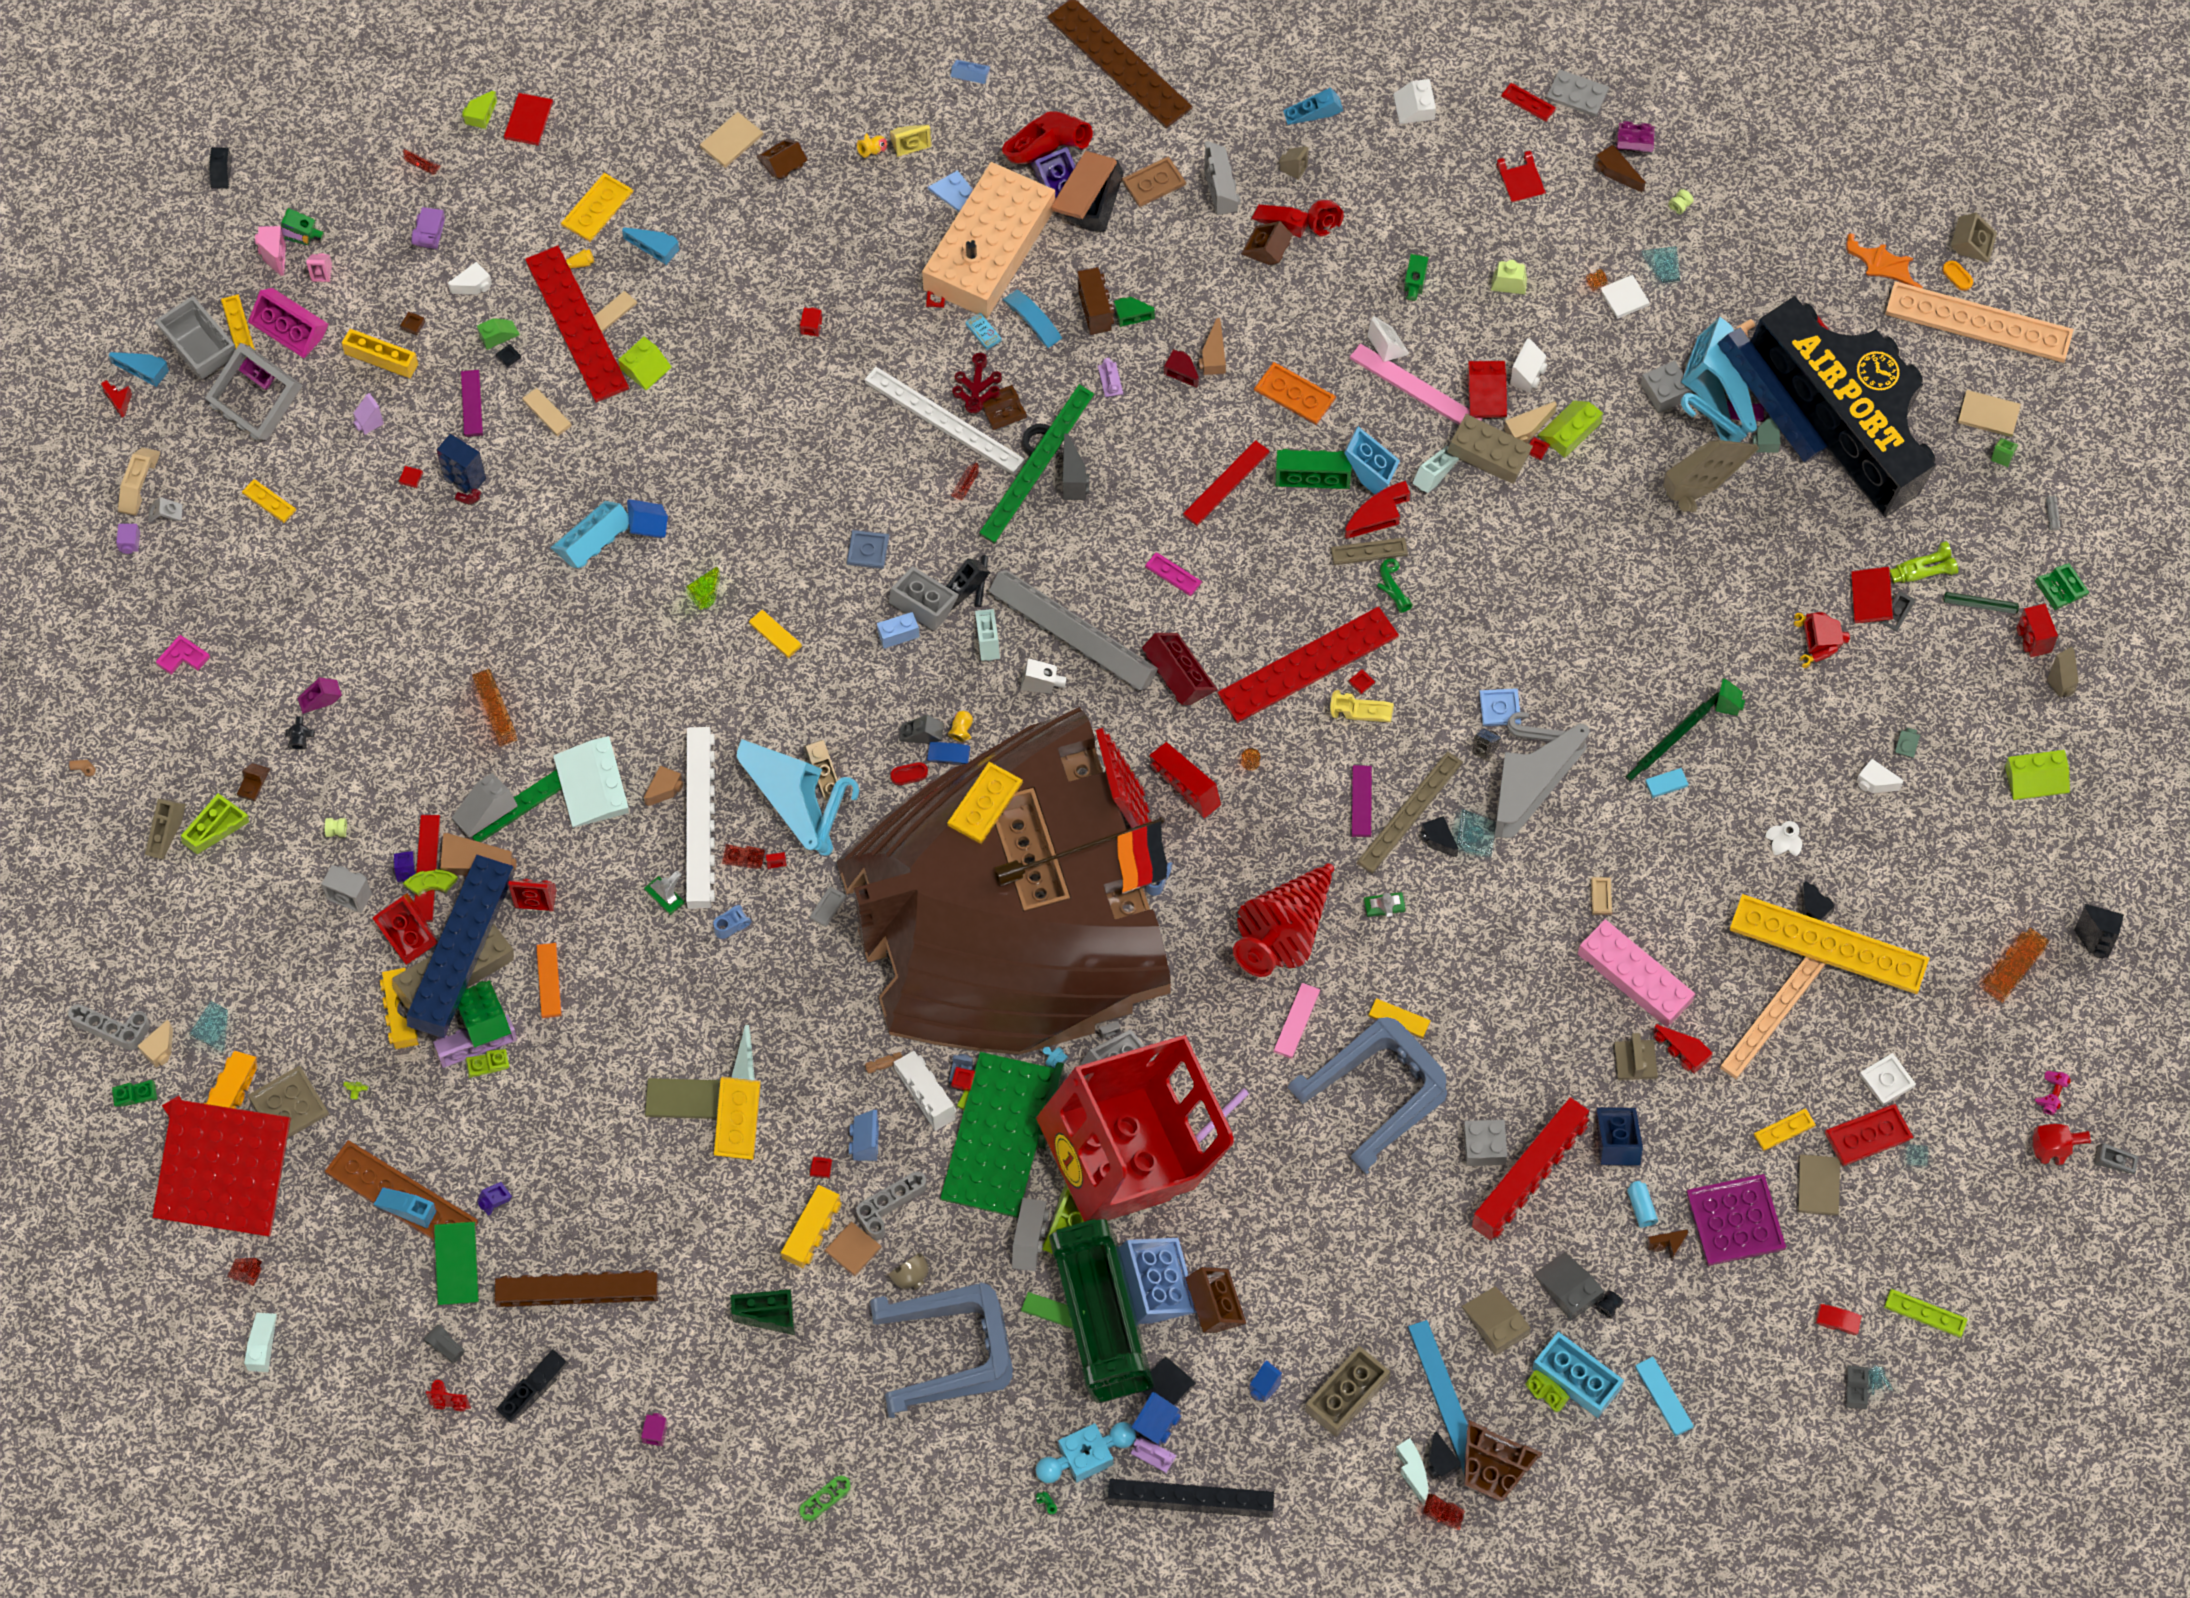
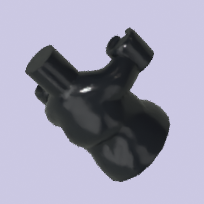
M297 716L295 724L285 731V737H290L288 748L306 750V737H315V730L308 729L303 725V717Z

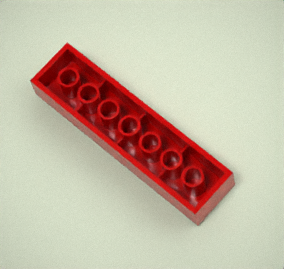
M1571 1097L1565 1102L1474 1213L1473 1229L1490 1241L1494 1237L1498 1239L1501 1236L1506 1222L1510 1224L1514 1220L1516 1210L1518 1208L1522 1209L1528 1202L1527 1197L1530 1193L1535 1194L1542 1178L1546 1180L1552 1172V1166L1554 1164L1558 1165L1564 1158V1151L1566 1149L1570 1151L1576 1143L1575 1138L1585 1133L1588 1128L1586 1125L1590 1120L1588 1118L1590 1110Z

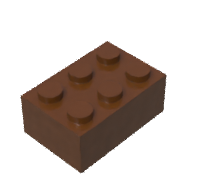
M1099 267L1077 271L1078 293L1090 335L1111 331V325L1114 324L1113 305L1109 304L1108 299H1110L1108 288L1105 289L1104 286L1106 284L1104 273H1100Z

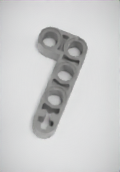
M79 1004L71 1006L68 1011L74 1026L127 1050L136 1049L150 1028V1022L142 1011L133 1012L126 1024ZM138 1021H144L142 1024L136 1025ZM100 1022L97 1026H92L93 1023ZM117 1029L115 1033L109 1034L111 1030ZM129 1037H134L133 1040L126 1041Z
M913 1172L858 1204L856 1209L858 1221L872 1239L880 1240L885 1235V1224L881 1217L925 1192L927 1188L925 1175L921 1172ZM904 1191L905 1194L903 1196H897L896 1192ZM880 1201L888 1202L885 1206H880L878 1203ZM865 1210L871 1212L868 1216L861 1215ZM875 1226L881 1228L878 1232L871 1231Z

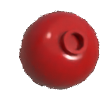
M1321 199L1313 203L1309 208L1307 223L1317 235L1326 236L1331 232L1323 230L1324 227L1331 226L1329 230L1335 226L1340 227L1344 218V212L1332 200Z

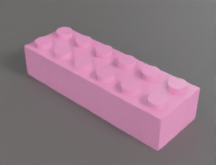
M1606 919L1579 947L1577 955L1593 965L1594 969L1666 1028L1693 1002L1695 993Z

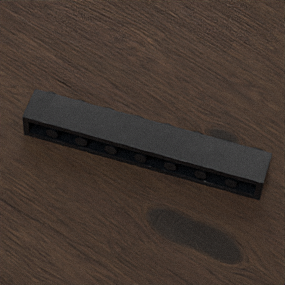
M1109 1479L1108 1505L1273 1518L1274 1492Z

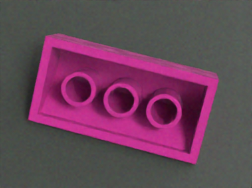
M274 288L260 290L248 323L303 358L321 341L329 325Z

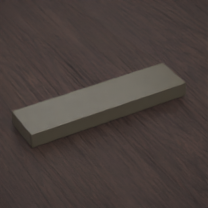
M1405 537L1331 547L1334 565L1408 556Z

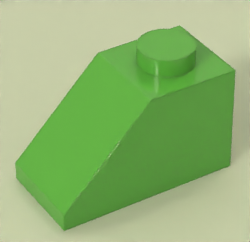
M493 318L477 325L479 337L487 350L520 335L512 320Z

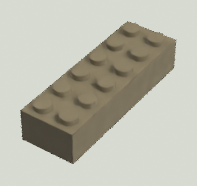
M495 924L492 926L467 987L514 960V949ZM432 956L392 978L393 990L408 1010Z

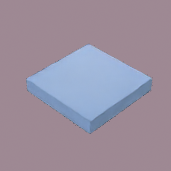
M1518 688L1479 691L1483 726L1508 725L1511 715L1520 712ZM1516 719L1515 723L1520 725L1521 719Z

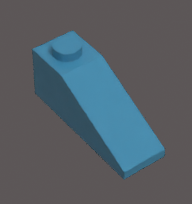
M626 227L622 229L623 239L665 265L679 251L678 240L672 235L669 236L664 232Z
M109 353L112 364L155 387L158 386L169 372L167 362L161 357L157 358L151 354Z

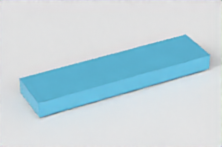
M1654 1357L1635 1365L1638 1374L1675 1437L1692 1429L1694 1425Z

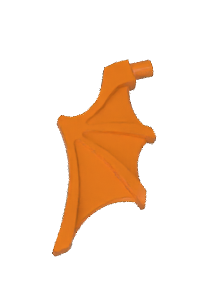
M1850 233L1847 235V252L1858 257L1867 265L1866 275L1886 277L1923 289L1922 285L1911 278L1908 271L1909 262L1913 261V258L1909 256H1895L1885 249V244H1881L1877 248L1860 247L1858 241H1855L1854 234Z

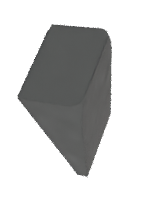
M1898 591L1892 602L1893 619L1898 621L1897 625L1894 626L1886 622V620L1880 623L1897 632L1915 604L1916 599Z
M2102 1143L2097 1146L2094 1165L2136 1174L2139 1156ZM2126 1157L2133 1159L2132 1169L2125 1166Z

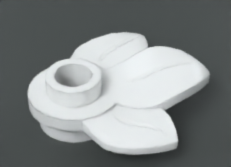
M1787 821L1781 826H1773L1767 831L1765 837L1773 840L1772 851L1774 855H1780L1789 850L1792 855L1797 856L1801 851L1802 840L1798 836L1799 827L1795 822ZM1789 827L1793 829L1791 834L1786 832V829Z

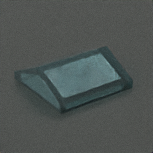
M1465 809L1461 810L1456 844L1467 854L1485 857L1492 856L1496 822Z

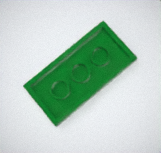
M475 1222L434 1225L438 1305L479 1303Z

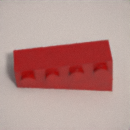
M1167 741L1149 755L1151 768L1156 773L1159 772L1165 781L1170 783L1204 819L1221 806L1216 783Z

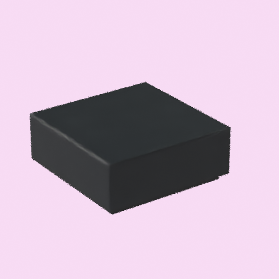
M508 344L495 354L507 368L522 358L511 344Z

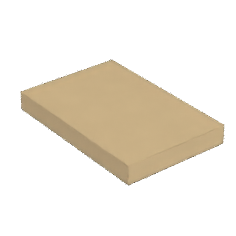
M737 112L700 144V148L726 168L761 138L763 132Z
M1967 390L1958 423L2012 437L2021 404Z

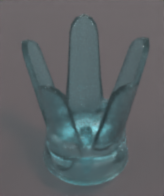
M1873 1365L1874 1368L1868 1371L1869 1377L1872 1380V1394L1874 1395L1875 1390L1880 1387L1884 1391L1882 1380L1892 1391L1893 1388L1885 1376L1884 1368Z

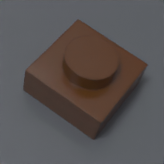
M408 311L400 328L418 335L426 321L424 317Z

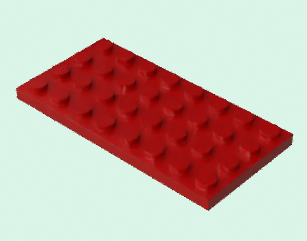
M1103 728L1095 730L1113 800L1131 828L1151 822L1152 820L1148 816V813H1150L1149 806L1143 798L1146 796L1143 786L1140 785L1139 779L1135 777L1134 771H1131L1130 765L1126 763L1120 749H1117L1110 733L1107 734Z

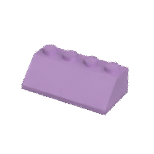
M509 1015L505 1016L512 1034L475 1048L466 1028L457 1030L451 1036L446 1035L445 1038H437V1041L433 1043L442 1067L450 1066L465 1060L466 1057L477 1056L486 1051L517 1041Z

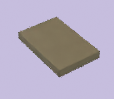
M1800 1154L1798 1212L1838 1216L1840 1161L1838 1157Z

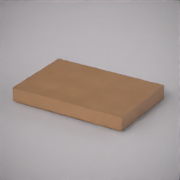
M1169 156L1122 178L1123 184L1139 207L1186 185V181Z

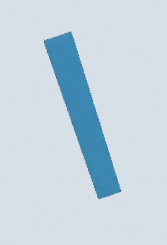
M1428 1320L1408 1326L1457 1458L1461 1463L1462 1471L1465 1474L1467 1422Z

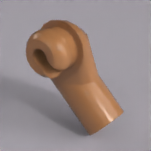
M88 760L69 761L70 770H81L89 777L93 776L96 772L95 766Z

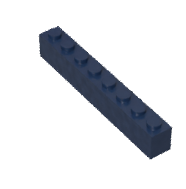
M1741 327L1728 333L1717 343L1804 463L1828 447Z

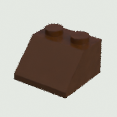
M784 139L756 156L773 177L779 179L788 176L789 171L803 167V163L808 161L799 142L790 139Z
M1280 221L1255 226L1241 255L1267 265L1277 264L1282 260L1286 248L1290 245L1293 234Z

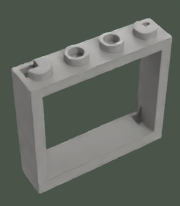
M240 343L205 399L210 402L209 405L212 408L223 411L224 417L231 421L235 420L239 428L244 431L246 429L250 431L249 435L254 439L267 440L303 385L253 348ZM246 356L286 385L259 429L218 400Z

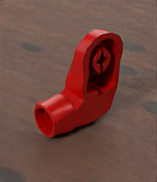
M1048 111L1027 124L1016 135L1009 138L1004 143L1002 152L1010 163L1029 164L1052 154L1057 147L1068 146L1078 147L1080 150L1086 149L1093 137V129L1089 123L1075 116L1057 111Z

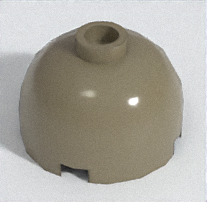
M920 1252L893 1270L888 1276L897 1287L906 1290L913 1287L916 1290L925 1284L923 1279L926 1278L929 1272L928 1263Z

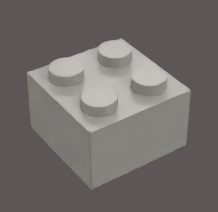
M1672 361L1642 375L1641 386L1658 413L1681 404L1683 395L1692 393L1691 389L1681 383L1684 374L1676 361Z
M331 865L321 884L327 900L362 913L372 895L367 878L361 873L354 874L349 872L343 866Z
M1505 1120L1465 1121L1463 1131L1466 1166L1506 1165Z

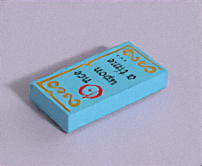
M981 313L966 321V326L986 350L1002 341V338Z

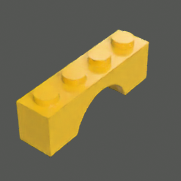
M406 968L382 972L383 979L380 980L381 990L385 991L386 997H382L384 1009L388 1008V1014L385 1015L386 1024L391 1027V1032H388L390 1044H394L395 1049L419 1045L417 1030L407 1027V1019L402 1017L397 1011L400 998L393 990L392 978L404 972Z

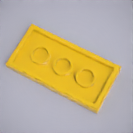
M603 173L561 222V226L591 242L633 193V189Z
M988 762L947 822V826L982 844L1022 785L1023 780Z
M721 1077L714 1155L754 1159L761 1081Z

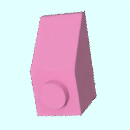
M323 253L311 254L306 262L311 281L330 282L332 269L330 255Z

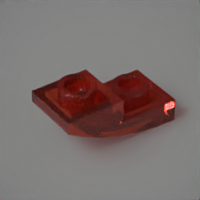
M726 844L722 864L761 869L765 850L747 845L746 848Z
M1428 1494L1423 1514L1445 1526L1460 1530L1465 1511L1454 1503H1446L1435 1494Z

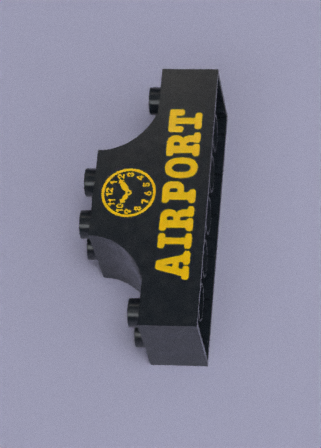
M1793 296L1760 318L1751 342L1828 447L1826 448L1871 503L1886 518L1920 495L1936 466L1933 451L1924 443L1918 444L1910 433L1907 415L1923 386L1922 375L1913 364L1906 365L1898 355L1899 348L1891 337H1883L1877 329L1861 335H1844L1830 331L1817 323V313L1810 304L1804 303L1802 305L1797 297Z

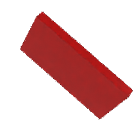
M1896 1104L1829 1128L1824 1132L1842 1166L1883 1152L1914 1138Z

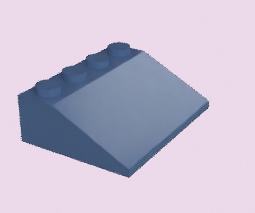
M1179 1238L1126 1240L1119 1247L1138 1324L1155 1323L1197 1313L1185 1279L1188 1276V1271Z

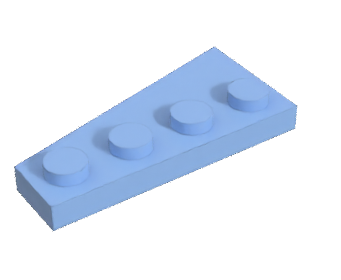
M958 170L928 186L929 191L958 212H960L973 191L972 187Z

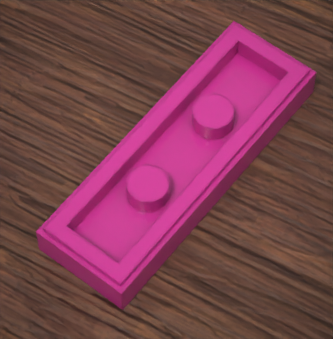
M1157 552L1145 565V568L1190 597L1202 583L1201 580Z

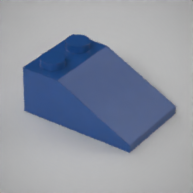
M1152 1392L1132 1428L1161 1446L1162 1443L1165 1444L1170 1438L1171 1433L1169 1431L1172 1426H1176L1182 1417L1180 1415L1181 1410Z

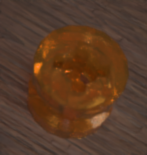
M1602 269L1596 270L1593 274L1589 273L1586 275L1587 283L1593 291L1598 290L1600 286L1608 285L1607 277Z
M1247 748L1242 752L1241 764L1243 768L1249 771L1256 770L1260 766L1261 756L1259 751L1255 748Z

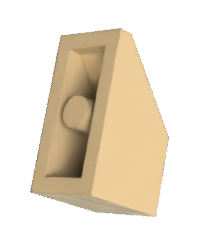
M166 1020L138 1045L140 1052L156 1068L167 1063L171 1055L173 1038L171 1023Z

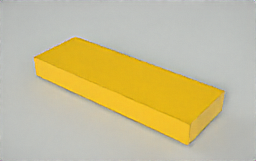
M255 479L242 491L243 495L283 523L296 511V508Z
M761 610L749 620V624L788 659L802 647V644L765 611Z
M1377 998L1368 1016L1375 1020L1384 1017L1396 1019L1411 1035L1421 1039L1424 1038L1431 1022L1429 1019Z
M1805 1108L1755 1132L1754 1137L1762 1150L1765 1151L1815 1127L1816 1124Z

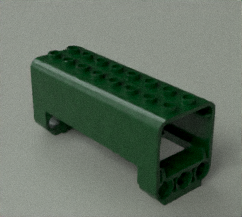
M1092 1219L1057 1229L1056 1232L1049 1235L1053 1256L1057 1261L1083 1366L1082 1373L1086 1389L1096 1403H1104L1153 1388L1154 1384L1117 1237L1108 1220Z

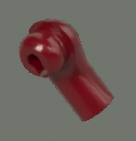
M472 489L468 495L457 492L455 500L472 505L480 500L481 491Z

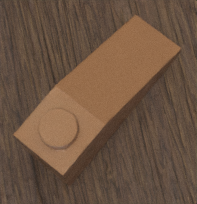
M1216 318L1202 350V358H1199V369H1203L1204 375L1226 373L1220 318Z

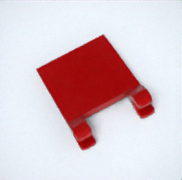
M1531 151L1524 152L1526 165L1507 169L1504 158L1497 159V168L1512 203L1546 194Z

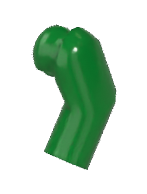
M1043 1491L1036 1494V1502L1038 1504L1044 1503L1049 1514L1057 1512V1506L1048 1492Z

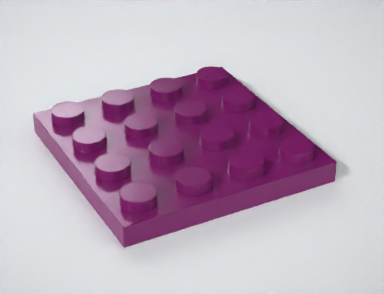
M1765 1174L1688 1189L1686 1191L1707 1266L1786 1250V1244Z

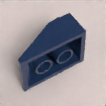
M1596 1107L1600 1164L1641 1165L1643 1145L1636 1108Z

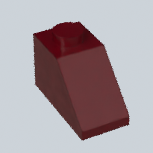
M1173 349L1164 365V375L1197 388L1199 376L1190 355L1184 351Z

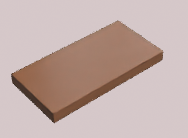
M1085 151L1052 204V210L1083 219L1117 161L1111 157Z

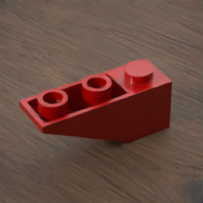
M1658 1024L1655 1025L1653 1031L1655 1040L1662 1044L1667 1039L1672 1044L1667 1048L1669 1054L1675 1058L1681 1053V1065L1686 1071H1691L1695 1074L1712 1059L1713 1052L1700 1039Z

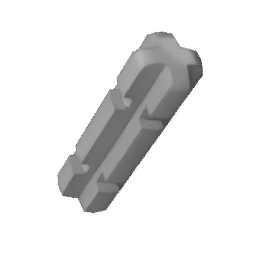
M2048 496L2046 499L2048 521H2050L2049 528L2052 531L2060 529L2056 496Z

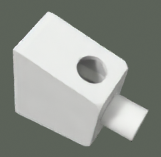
M1028 659L1023 672L1021 690L1051 694L1054 686L1065 688L1066 677L1056 675L1057 667L1055 665Z

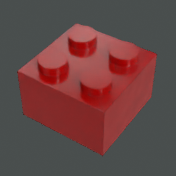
M2046 603L2024 608L2016 627L2018 635L2023 637L2024 651L2029 653L2030 658L2052 653L2058 633Z

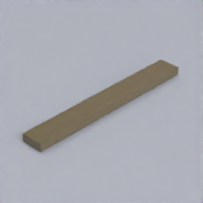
M1447 751L1360 857L1357 864L1373 874L1460 768L1463 761Z

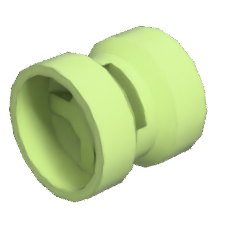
M1681 189L1676 194V197H1673L1668 202L1670 209L1677 211L1676 213L1681 215L1686 210V207L1693 203L1694 199L1688 191Z
M326 818V837H333L334 835L346 837V818H339L338 820Z

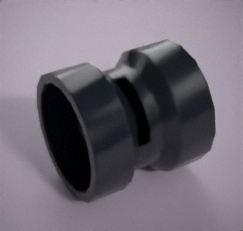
M1608 1290L1603 1296L1604 1300L1599 1301L1596 1305V1310L1607 1318L1612 1319L1616 1314V1308H1620L1624 1301L1618 1294Z

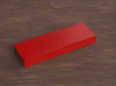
M1512 82L1501 94L1502 98L1545 122L1548 121L1556 110L1555 106Z

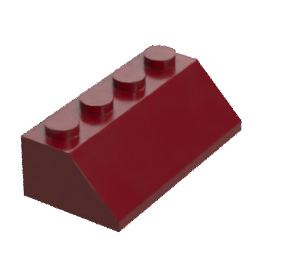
M1154 633L1142 646L1147 659L1158 668L1157 673L1162 676L1166 686L1171 689L1176 696V700L1181 705H1192L1218 690L1178 633Z

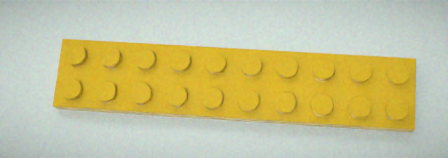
M1744 894L1741 895L1730 926V931L1914 994H1918L1930 959L1909 950Z

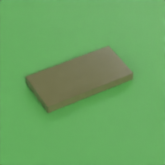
M648 1078L645 1116L717 1119L720 1080Z

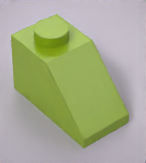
M490 91L469 101L462 113L466 125L486 129L498 101L496 91Z

